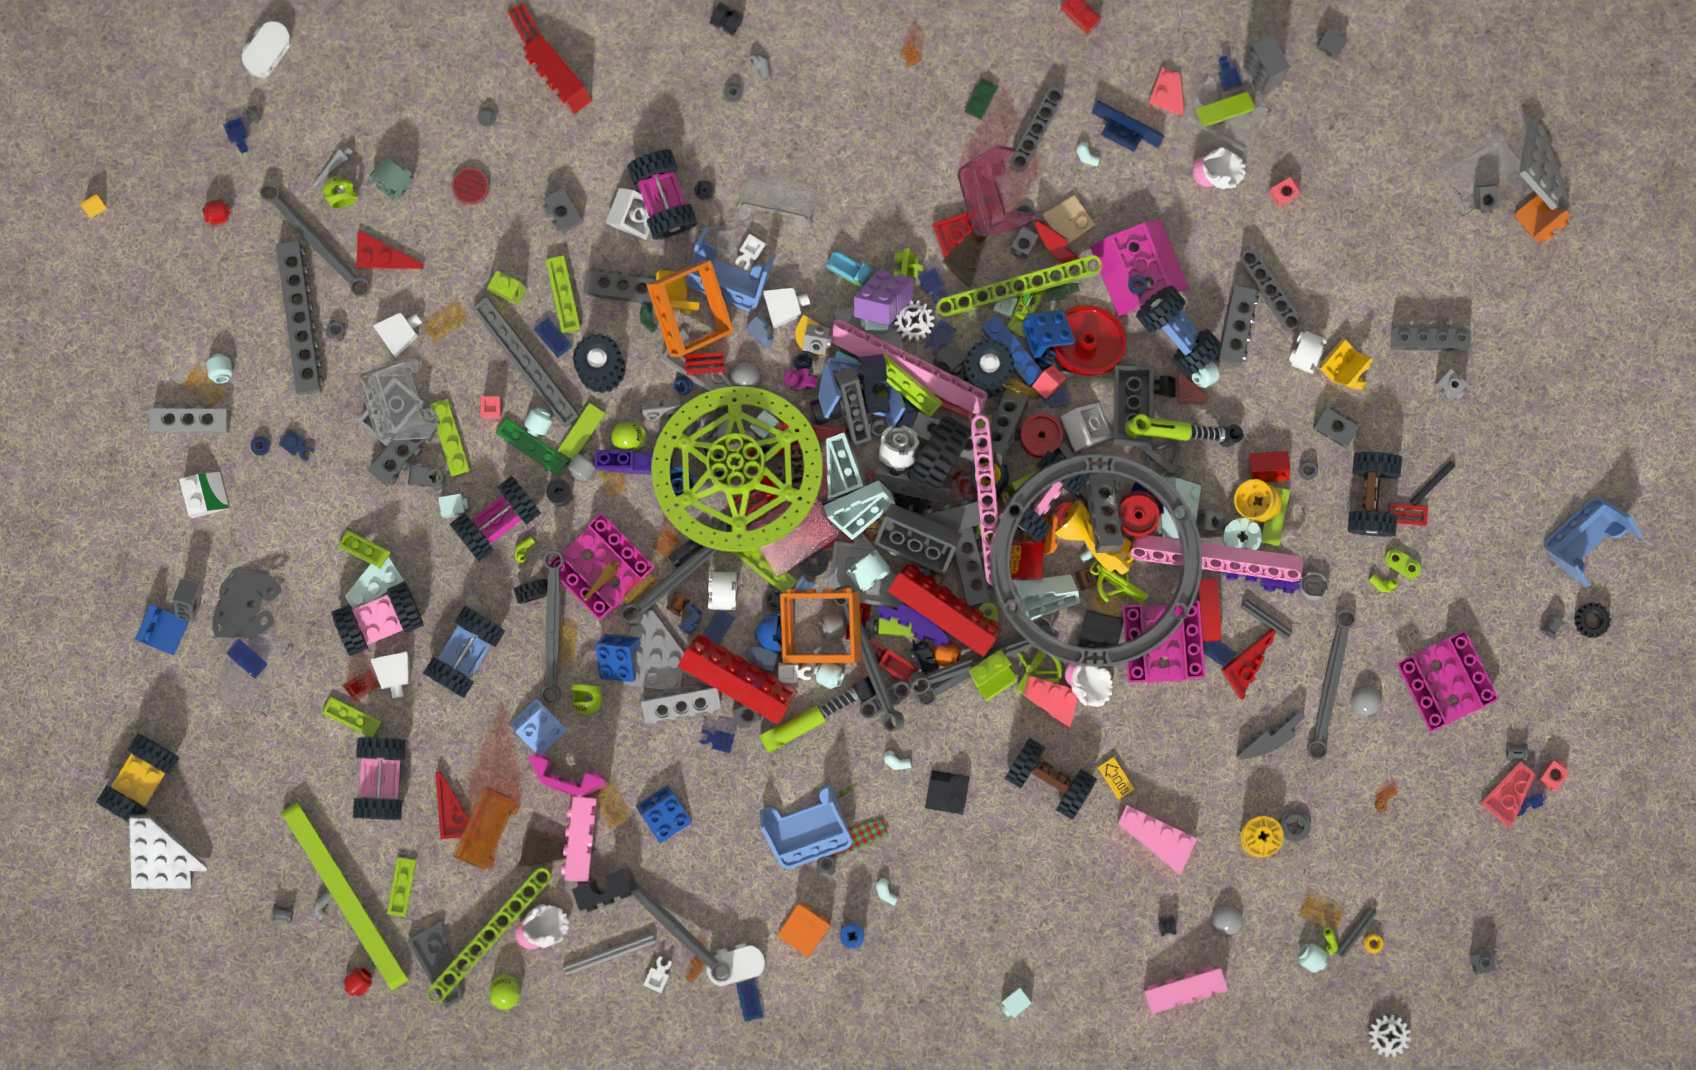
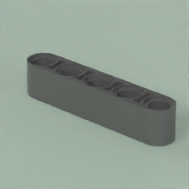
M1054 86L1048 89L1011 159V168L1015 172L1025 171L1063 99V91L1059 87ZM1056 93L1059 99L1054 101L1050 99L1049 95ZM1046 109L1050 111L1051 115L1044 117L1041 115V111ZM1039 126L1042 132L1034 133L1032 127ZM1029 142L1033 145V148L1026 150L1023 144ZM1016 159H1022L1025 164L1023 166H1017L1015 165L1014 161Z
M1253 249L1245 250L1240 257L1242 267L1283 329L1288 332L1295 331L1301 323L1300 316L1259 254ZM1251 255L1254 258V262H1246L1244 256ZM1262 271L1264 278L1258 279L1255 276V272ZM1268 286L1273 287L1275 294H1267L1265 288ZM1276 303H1283L1285 305V310H1278L1276 307ZM1292 318L1295 320L1296 325L1289 326L1286 320Z

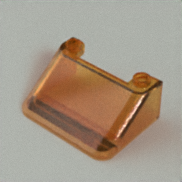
M485 786L453 857L484 871H487L488 868L491 869L496 860L492 856L510 815L516 816L520 805L517 804L519 800Z

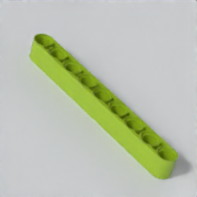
M1088 256L943 298L938 302L937 309L945 317L958 315L1097 275L1102 271V262L1097 256ZM1097 261L1099 264L1098 268L1095 270L1089 269V263ZM1073 266L1080 268V272L1077 275L1070 274V269ZM1059 271L1062 274L1061 278L1056 281L1053 280L1051 277L1053 272ZM1036 277L1043 278V283L1039 286L1033 284V280ZM1023 282L1025 284L1024 289L1016 291V283ZM998 288H1006V294L1004 296H997ZM982 292L988 294V298L984 302L978 300V296ZM963 298H969L970 300L969 305L966 307L960 306V301ZM945 303L951 304V309L948 312L942 311V305Z
M537 869L433 983L427 992L430 1001L433 1003L442 1002L543 891L551 880L550 872L547 869ZM540 872H544L547 874L548 879L541 883L538 882L536 877ZM526 887H532L535 890L532 897H526L523 894ZM514 901H518L522 905L521 909L517 912L510 909V905ZM506 916L508 918L507 925L499 926L497 924L498 917ZM488 930H492L495 933V938L492 941L484 939V933ZM474 945H479L482 948V952L477 956L471 954V948ZM462 959L468 961L469 965L466 970H460L457 966L458 962ZM447 974L455 976V982L452 985H447L444 982ZM440 989L442 992L441 998L434 1000L431 997L432 990Z

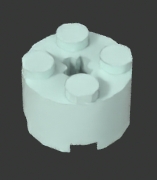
M1237 518L1231 521L1221 536L1223 546L1257 550L1262 540L1258 524L1247 518ZM1240 534L1246 537V540L1240 542V539L1237 538Z
M874 549L868 556L865 555L852 565V570L848 569L845 571L859 590L865 591L875 585L874 580L876 578L879 580L888 575L890 567L879 552Z

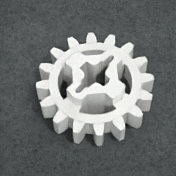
M911 300L908 306L906 305L899 315H896L895 319L897 321L893 323V326H898L895 332L902 333L900 338L907 336L908 342L912 338H914L915 342H918L919 337L924 340L926 338L925 333L928 335L931 333L929 328H933L934 324L930 321L934 320V316H929L932 310L925 309L927 304L920 306V301L913 304ZM910 309H915V310H917V311H916V312H910L909 310H910ZM918 315L916 323L909 327L912 319ZM912 330H917V331H920V332H918V333H911L910 331H912Z
M1383 1015L1382 1021L1376 1018L1377 1024L1370 1025L1373 1028V1032H1368L1369 1035H1372L1368 1042L1374 1043L1371 1048L1373 1050L1378 1048V1055L1384 1052V1057H1388L1389 1053H1391L1392 1057H1396V1052L1403 1054L1402 1047L1408 1048L1405 1042L1411 1041L1406 1036V1034L1410 1033V1030L1404 1029L1407 1023L1400 1024L1401 1018H1397L1395 1021L1394 1015H1390L1389 1019H1387L1386 1015ZM1387 1023L1384 1030L1378 1031L1383 1024ZM1396 1026L1399 1027L1402 1035L1397 1033L1395 1030ZM1389 1031H1391V1034L1398 1038L1390 1039L1388 1042V1038L1381 1036V1034H1389ZM1377 1038H1380L1382 1040V1042L1384 1043L1383 1047L1380 1046V1044L1377 1041ZM1397 1041H1400V1044L1396 1048L1392 1049L1393 1044Z

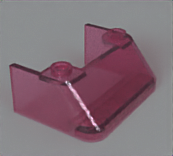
M996 145L964 164L958 170L959 184L972 228L976 235L988 236L1016 230L1037 217L1034 213L1009 211L1006 213L996 180L1004 175L1005 165L1003 160L1016 153V148Z

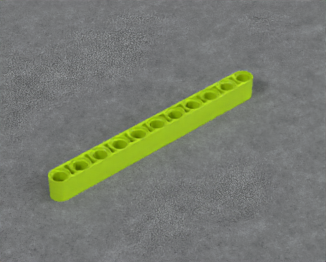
M297 801L281 812L284 819L392 991L409 981L408 976H405L403 973V968L398 960H395L390 947L383 941L380 931L373 925L367 910L365 911L362 907V902L357 894H354L352 891V886L347 878H344L339 865L332 859L329 849L322 843V838L317 830L313 828L311 820L306 812H303L300 807L301 804Z

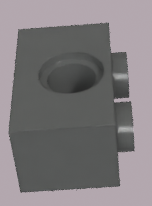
M564 188L543 198L546 203L543 207L548 215H553L555 220L552 223L557 231L561 230L565 234L583 223ZM565 208L567 212L565 215L559 216L557 215V210Z
M1326 407L1313 430L1346 449L1359 426L1356 425L1357 422L1349 417H1342L1335 408L1330 407L1329 409ZM1333 422L1341 424V431L1333 429Z
M180 579L173 597L175 616L181 620L187 621L189 619L194 621L201 602L199 584Z

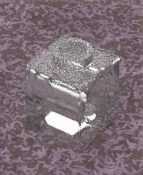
M735 230L716 231L718 257H722L723 260L733 259V256H737ZM728 241L732 246L730 249L725 250L721 247L722 243Z

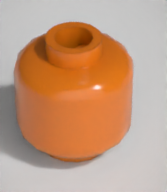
M948 642L947 645L943 644V647L934 646L932 649V657H935L939 666L946 667L960 661L961 650H959L957 644Z

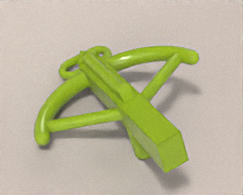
M1098 560L1094 561L1090 567V572L1094 575H1099L1097 588L1105 602L1109 601L1108 596L1119 593L1118 596L1121 599L1125 598L1128 594L1143 606L1149 595L1129 582V570L1125 573V579L1113 571L1109 572L1102 564L1097 565L1098 571L1094 572L1092 569L1099 562ZM1133 562L1128 563L1131 565L1130 567L1134 565ZM1103 579H1106L1118 587V589L1104 593Z
M1039 650L1031 665H1028L1021 652L1017 653L1027 671L1016 688L1017 692L1023 694L1027 676L1057 674V678L1061 679L1062 664L1059 659L1052 657L1056 663L1057 670L1038 671L1047 655L1046 653Z

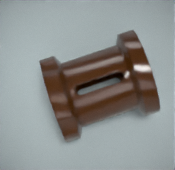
M675 592V598L669 606H666V609L681 617V611L687 603H690V600Z

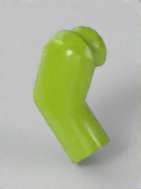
M528 536L516 545L514 554L516 561L520 563L526 561L527 549L535 544L531 536Z
M1376 574L1368 580L1380 592H1392L1398 586V581L1395 578L1381 580Z
M1327 927L1323 930V934L1329 944L1325 947V951L1329 955H1333L1339 947L1333 930Z

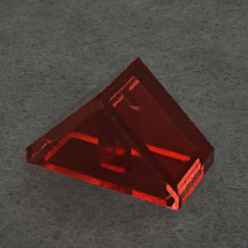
M1182 373L1178 375V404H1205L1209 398Z
M368 670L344 683L342 686L352 700L357 703L378 688L380 683L371 670Z

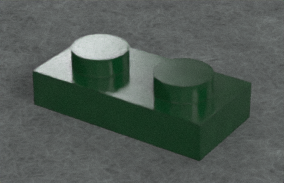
M981 78L964 112L982 120L999 86Z

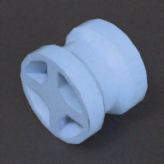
M801 576L794 589H798V592H805V589L814 588L815 583L806 580V577Z

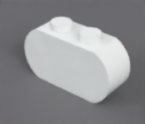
M267 22L255 31L254 39L251 43L248 42L244 46L242 54L243 64L252 75L266 77L271 74L292 44L291 36L287 29L278 22Z
M746 943L736 945L735 950L729 952L727 948L716 951L717 955L714 956L719 962H725L730 965L732 975L729 980L725 982L715 980L708 966L707 974L714 984L724 986L759 976L764 969L765 959L758 948L746 946ZM721 964L717 966L715 975L719 979L725 978L728 974V968Z

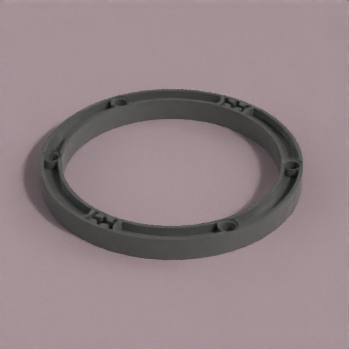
M1088 454L1069 457L1056 461L1029 477L1005 504L997 520L990 548V574L993 589L998 603L1010 624L1026 641L1040 651L1056 659L1080 666L1100 667L1122 664L1135 660L1160 646L1177 630L1187 616L1198 592L1202 572L1200 535L1193 515L1181 495L1166 479L1152 469L1130 459L1112 455ZM1099 458L1100 461H1108V465H1099L1098 468L1097 465H1090L1089 461H1098ZM1090 472L1117 474L1129 478L1149 490L1162 503L1171 516L1181 547V572L1178 585L1164 613L1152 626L1138 636L1117 645L1099 648L1070 645L1051 637L1039 628L1021 606L1015 593L1010 573V550L1013 535L1028 506L1037 496L1053 484L1074 475ZM1012 505L1018 506V513L1016 515H1011L1009 512V508ZM1179 508H1182L1185 512L1184 517L1181 519L1176 516ZM1010 602H1014L1016 609L1010 613L1007 611V605ZM1177 605H1180L1182 608L1180 615L1174 614V608ZM1094 653L1097 656H1103L1105 662L1102 659H1094L1093 662L1091 659L1084 658V655L1093 656Z

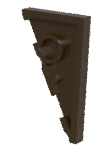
M990 215L943 260V263L968 288L972 284L991 225L992 217Z
M529 830L518 866L523 867L567 859V856L563 854L564 845L568 844V841Z

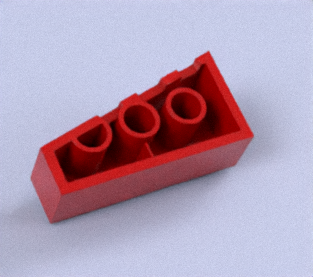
M541 34L523 47L526 53L524 57L530 65L534 64L536 66L535 71L541 78L545 77L548 87L552 91L555 90L557 92L559 100L563 104L565 103L573 114H576L592 101L585 86Z

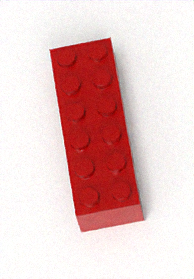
M906 564L888 589V592L983 657L1002 630L997 621L986 618L981 610L970 607L965 599L954 596L950 589L938 585L934 578L922 574L915 565Z
M699 633L687 647L678 664L679 668L776 724H779L798 693L790 684L781 682L776 676L762 671L757 665L750 664L743 657L731 653L724 646L712 642L710 638Z

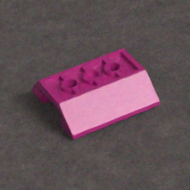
M1161 219L1144 222L1113 234L1090 247L1093 256H1097L1102 262L1103 268L1100 273L1118 317L1137 310V307L1144 305L1146 300H1149L1153 294L1155 295L1157 291L1162 290L1164 287L1174 286L1179 293L1189 290ZM1130 243H1137L1139 250L1131 252L1128 246ZM1140 275L1144 278H1151L1154 284L1151 287H1147L1142 294L1136 295L1128 289V282L1131 277ZM1135 282L1134 287L1140 288L1141 284L1139 282Z
M602 513L588 524V528L562 552L565 562L559 568L560 581L599 621L626 599L655 568ZM587 549L592 550L594 553L593 558L590 560L583 558V552ZM557 554L549 564L553 567L560 565V556ZM614 561L618 562L620 567L617 569L618 572L615 577L620 579V585L618 587H611L608 581L587 601H584L583 597L594 585L607 563L609 562L611 565Z
M1194 601L1181 625L1166 641L1151 652L1126 662L1128 683L1170 682L1205 678L1199 601ZM1169 604L1122 606L1125 642L1152 626L1164 613ZM1177 605L1174 608V614L1180 615L1182 608L1180 605ZM1166 657L1169 660L1168 667H1160L1158 664L1159 658Z
M1465 630L1395 663L1430 733L1500 700ZM1433 660L1441 662V669L1439 671L1431 668ZM1452 694L1456 695L1459 699L1458 704L1455 706L1448 702V697Z
M536 752L534 756L529 754L528 759L540 783L546 787L583 798L608 787L609 783L605 780L606 777L593 771L590 774L585 773L582 785L570 780L564 783L563 779L551 774L554 764L550 762V758Z

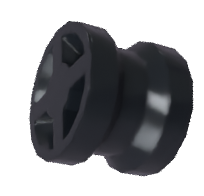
M774 590L767 595L766 602L770 609H781L780 594L782 592Z
M1174 915L1166 919L1158 918L1161 937L1169 933L1172 935L1177 934Z

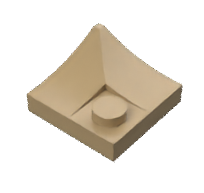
M1075 195L1042 214L1052 229L1068 239L1065 247L1096 227Z

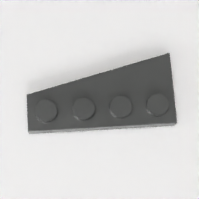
M441 921L407 940L432 985L453 963ZM447 974L444 982L447 985H452L455 982V976ZM459 983L442 1001L445 1008L463 999ZM436 988L435 990L441 998L442 992L440 989Z

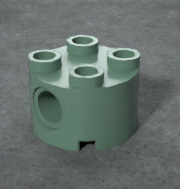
M387 156L386 159L384 158L369 175L372 183L374 181L378 183L375 186L389 198H395L396 201L401 198L413 183L410 177L412 173L405 167L400 168L397 162L390 156Z

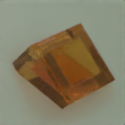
M912 42L900 52L909 68L921 62V56Z
M666 529L652 547L667 559L681 543V540Z

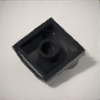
M932 770L925 808L963 815L970 777Z

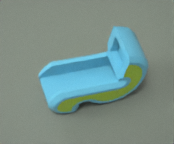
M838 251L833 252L826 264L830 271L841 275L844 279L858 286H864L872 273L871 267L863 262L861 265Z

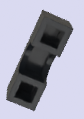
M884 355L860 357L861 365H858V374L862 379L859 380L866 414L889 411L885 384L875 385L878 382L887 381V367Z
M630 868L607 875L608 888L605 893L599 890L596 881L573 888L572 892L579 911L586 910L588 913L598 909L597 905L601 903L606 906L614 903V898L620 897L622 900L632 896L631 892L637 890Z

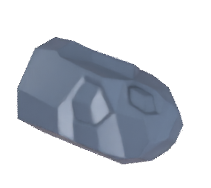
M758 315L746 326V329L766 349L772 346L774 338L771 334L772 328L761 315Z
M755 646L748 648L747 654L750 661L754 662L760 669L774 671L778 652Z

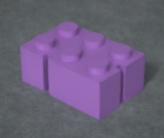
M878 270L855 295L854 317L890 325L896 318V315H899L913 299V278L906 277L905 275L894 276V274L887 271Z

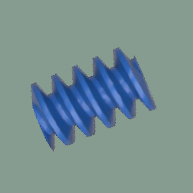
M856 924L846 925L840 933L842 944L849 949L859 947L864 941L863 929ZM855 931L857 940L848 941L847 933Z

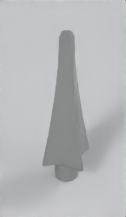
M349 147L344 151L339 149L312 185L317 186L333 171L349 161L348 157L353 151Z

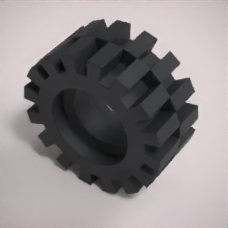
M547 579L534 580L533 582L515 587L514 593L517 603H527L547 596Z
M1592 602L1583 605L1577 610L1576 616H1574V624L1577 627V631L1581 632V635L1587 636V638H1596L1608 631L1611 618H1609L1610 612L1606 611L1607 608L1605 606L1602 607V604ZM1589 613H1594L1599 617V625L1595 628L1589 627L1585 622V618Z

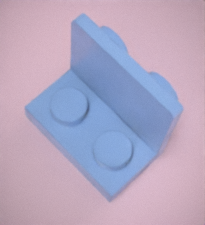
M537 698L509 724L534 752L543 754L567 731Z

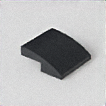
M1086 610L1078 646L1099 648L1119 644L1123 619Z

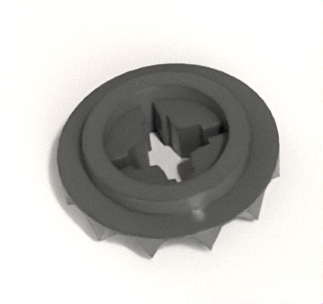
M1290 811L1280 821L1283 836L1290 841L1297 842L1305 839L1311 829L1309 818L1301 811ZM1297 818V824L1303 827V829H1296V832L1293 834V828L1287 824L1294 823Z

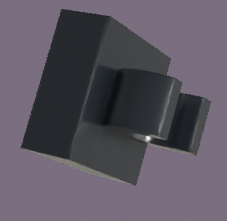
M1160 376V380L1154 381L1155 384H1160V390L1154 391L1155 394L1175 397V378Z

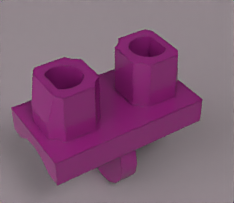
M806 368L799 370L790 369L784 373L783 380L786 385L791 386L790 390L798 391L810 389V387L814 388L817 376L808 374L809 369Z

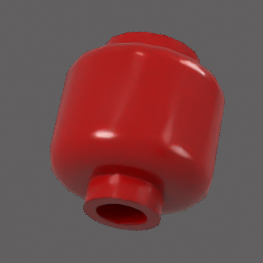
M222 199L206 202L204 208H202L205 222H209L212 226L226 223L228 215H231L229 204H224Z
M363 967L353 968L343 980L346 993L350 996L364 995L372 985L371 973Z

